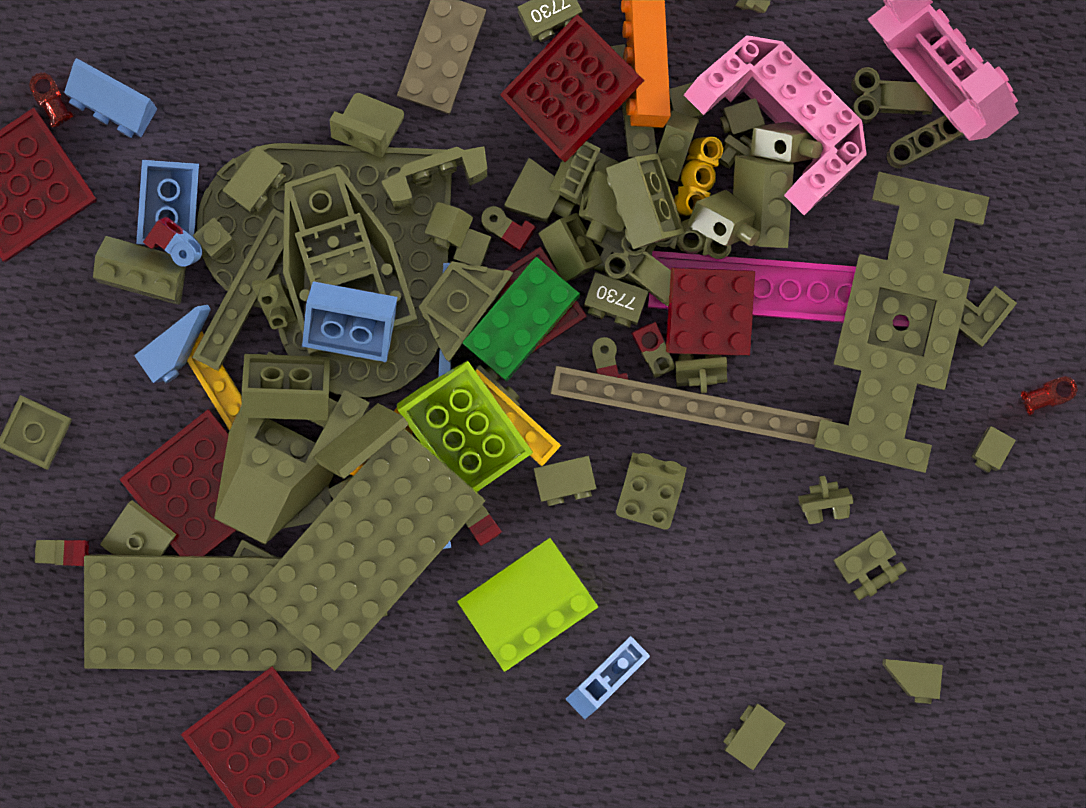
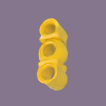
M716 137L697 138L690 143L689 155L686 158L689 162L681 171L683 186L678 187V194L674 199L678 214L681 216H691L696 202L709 197L711 194L707 191L716 182V172L713 167H718V159L723 154L722 143ZM705 144L708 147L707 156L704 154L703 147ZM697 171H699L701 175L699 183L696 180ZM690 197L693 200L692 209H690L688 204Z

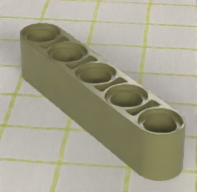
M944 115L894 142L887 152L888 163L894 168H904L959 139L964 134L957 129L955 134H947L943 129V123L950 121ZM920 135H927L932 141L931 147L921 146L918 137ZM894 149H904L907 153V159L904 161L896 159Z

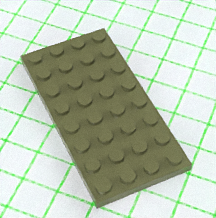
M403 429L368 459L253 590L249 597L335 671L485 502V499L407 430Z
M84 556V668L266 671L273 666L276 671H311L312 651L249 597L282 557Z

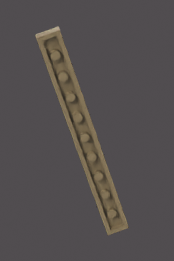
M555 366L550 394L813 445H815L820 420L832 422V419L561 366Z

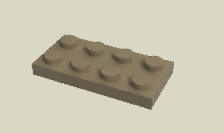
M431 0L397 97L450 115L483 23L486 9L460 0Z

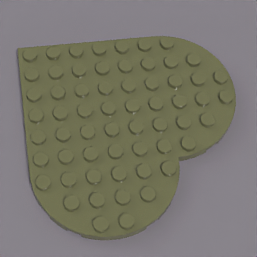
M291 143L262 145L259 148L285 167L284 175L286 178L278 189L272 188L266 197L269 200L263 209L259 212L255 210L253 214H250L225 195L223 189L255 148L250 149L235 159L233 158L216 173L217 175L208 189L205 190L197 218V231L214 217L236 242L215 261L202 247V257L216 281L228 292L272 209L284 214L285 183L339 166L391 236L419 323L392 331L386 362L334 352H324L315 356L330 357L329 392L336 395H342L343 391L346 390L360 398L378 397L397 391L416 379L428 367L439 349L433 334L419 310V306L443 274V263H448L449 249L435 245L433 243L434 238L427 235L425 231L437 202L451 206L452 174L441 176L440 173L430 176L431 180L419 185H414V182L408 183L414 205L395 209L386 196L381 181L400 172L404 164L445 150L388 147L381 158L353 146ZM282 253L269 278L279 274L283 284L287 286L283 274ZM374 275L340 285V287L379 294ZM257 299L254 307L262 309ZM298 318L288 322L287 326L278 328L282 344L289 356H310L307 347H302L303 334Z

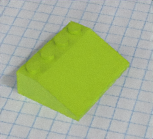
M469 361L462 363L420 387L397 403L398 412L406 419L408 426L421 444L476 492L533 453Z
M551 538L457 601L504 672L598 608Z

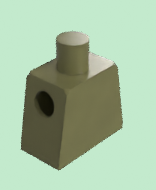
M781 122L753 127L751 155L794 163L813 158L817 159L822 153V144L817 142L803 126L791 122ZM778 140H782V141H783L782 144H777L776 142H777Z
M529 158L504 204V209L548 223L553 212L562 217L570 216L575 204L550 190L549 187L555 176Z
M598 171L589 172L579 216L591 222L585 237L601 243L606 229L612 232H621L625 227L623 217L617 211V200L614 191L608 185L607 175Z
M727 190L697 201L687 225L724 246H729L741 240L749 246H753L760 237V232L752 227L756 218L755 212Z

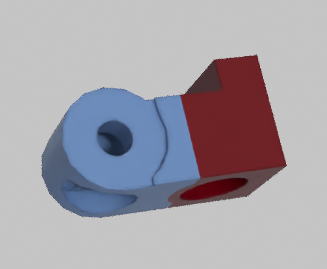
M168 217L158 220L143 241L150 249L160 246L167 253L171 254L173 261L179 266L191 265L202 256L200 243Z

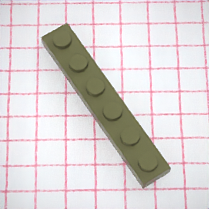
M272 209L193 355L194 359L217 371L221 368L258 299L252 288V282L269 279L283 253V213Z

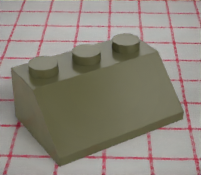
M658 153L633 157L606 168L608 173L607 182L614 191L617 200L616 208L619 215L623 217L626 226L625 235L628 242L632 244L633 249L685 234Z
M735 155L733 195L756 214L752 227L760 232V237L754 245L759 247L788 248L791 202L784 195L793 184V163L758 156Z
M106 236L95 255L93 278L101 284L180 305L186 266L177 265L169 253Z
M244 354L242 417L328 420L330 357Z

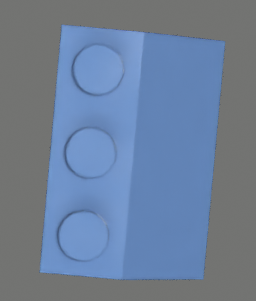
M75 59L64 92L70 98L68 103L81 111H84L85 107L94 111L93 117L105 124H108L109 121L119 125L117 130L130 138L134 134L142 137L157 110L151 99L83 61Z
M142 160L137 245L148 247L143 241L156 222L165 217L170 218L189 235L192 236L194 234L199 164ZM160 246L154 248V249L164 250V249H162Z
M313 282L306 302L302 347L386 362L395 321L397 297Z

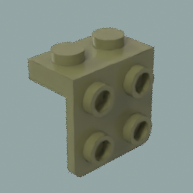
M356 93L343 114L334 111L330 118L331 138L382 158L404 119V112L379 100Z
M633 452L616 514L622 518L661 529H669L684 483L687 467H683L674 461L665 462L655 459L649 454Z

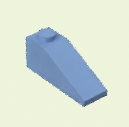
M208 305L195 307L134 355L153 383L161 381L168 383L179 375L178 370L186 364L211 309Z
M630 636L566 700L586 719L650 655Z

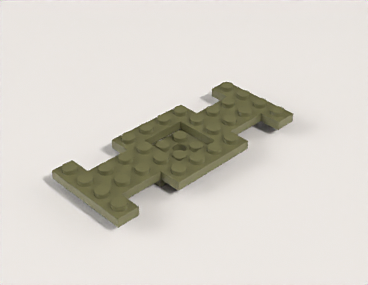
M878 172L872 201L899 207L887 260L859 254L833 364L860 371L849 424L844 425L821 419L814 447L926 473L932 445L904 439L917 384L945 390L970 284V279L943 273L954 222L959 220L982 226L989 197ZM903 315L908 319L909 326L906 330L898 331L894 328L893 319L895 316Z

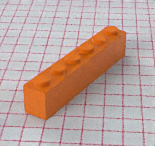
M622 0L621 11L625 13L626 21L623 23L622 35L623 38H627V47L624 49L623 59L645 80L627 99L626 114L630 115L631 126L664 128L671 117L665 0Z

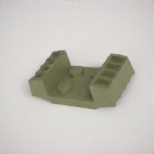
M586 141L566 162L562 160L549 189L568 201L581 206L589 172L598 171L608 175L606 168L619 162L600 153L601 148Z
M483 146L463 150L459 147H454L404 164L400 172L381 181L383 190L394 209L414 205L408 183L414 182V185H419L431 180V175L440 173L441 176L452 174L457 171L456 167L460 165L463 166L469 186L474 185L487 177L485 148Z

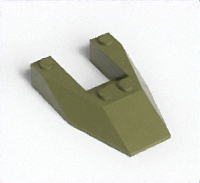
M337 166L285 183L283 274L302 334L304 332L306 302L313 282L340 286L374 275L379 294L397 297L393 331L419 323L393 240L342 169ZM307 348L310 356L328 352Z
M344 390L316 443L269 418L242 417L241 405L229 431L215 519L263 544L268 543L330 484L335 473L318 464L314 456L366 414L369 410L370 402Z

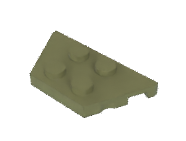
M452 261L422 301L419 310L448 362L451 361L462 346V342L473 331L513 276L511 271L466 265L465 263Z

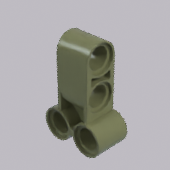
M870 67L860 69L852 79V90L860 97L851 106V110L862 120V124L872 121L877 113L915 114V112H923L922 115L932 114L933 100L917 82L881 81L877 71ZM859 77H868L872 82V87L863 88L859 83ZM858 105H868L871 109V114L869 116L861 115L858 111Z
M624 235L621 241L622 253H613L606 259L604 264L605 275L616 280H621L627 276L669 307L671 270L645 251L647 246L641 247L639 251L629 250L626 245L627 238ZM612 260H620L624 264L625 269L622 273L615 274L610 270L609 263Z

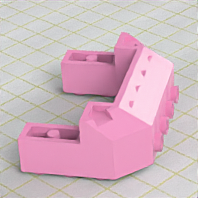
M883 0L885 6L868 18V21L884 39L883 41L954 127L959 132H962L969 141L988 138L1018 114L1015 105L1018 100L1012 93L1014 90L1007 82L1009 79L999 66L994 69L989 62L983 64V59L974 48L970 50L966 45V39L957 28L953 30L948 24L950 21L941 9L937 11L933 9L930 5L933 3L932 0Z
M745 36L697 77L684 94L704 115L724 97L732 102L744 91L751 99L756 98L759 107L775 123L791 122L803 126L817 142L822 144L823 150L820 157L812 159L811 164L803 171V175L784 195L803 215L811 210L824 196L826 197L867 155L862 120L783 41Z

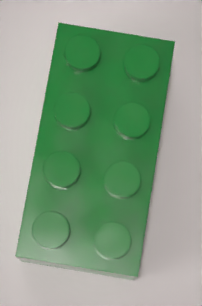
M535 257L462 343L507 382L577 301L580 294L540 259Z

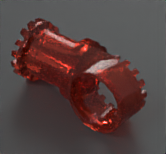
M41 72L32 76L29 84L30 90L38 105L44 108L50 118V126L53 128L59 126L60 122L63 124V120L65 122L73 117V113L66 109L60 98L62 94L53 78ZM47 79L50 81L51 86L47 93L40 94L36 91L35 84L38 80Z
M1064 376L1043 383V387L1030 392L1024 390L1020 393L1022 400H1025L1023 403L1027 404L1025 408L1028 415H1033L1035 410L1049 405L1054 407L1070 401L1076 396L1078 389L1077 384L1071 377ZM1065 381L1070 384L1072 390L1068 397H1061L1057 394L1056 386L1059 382Z

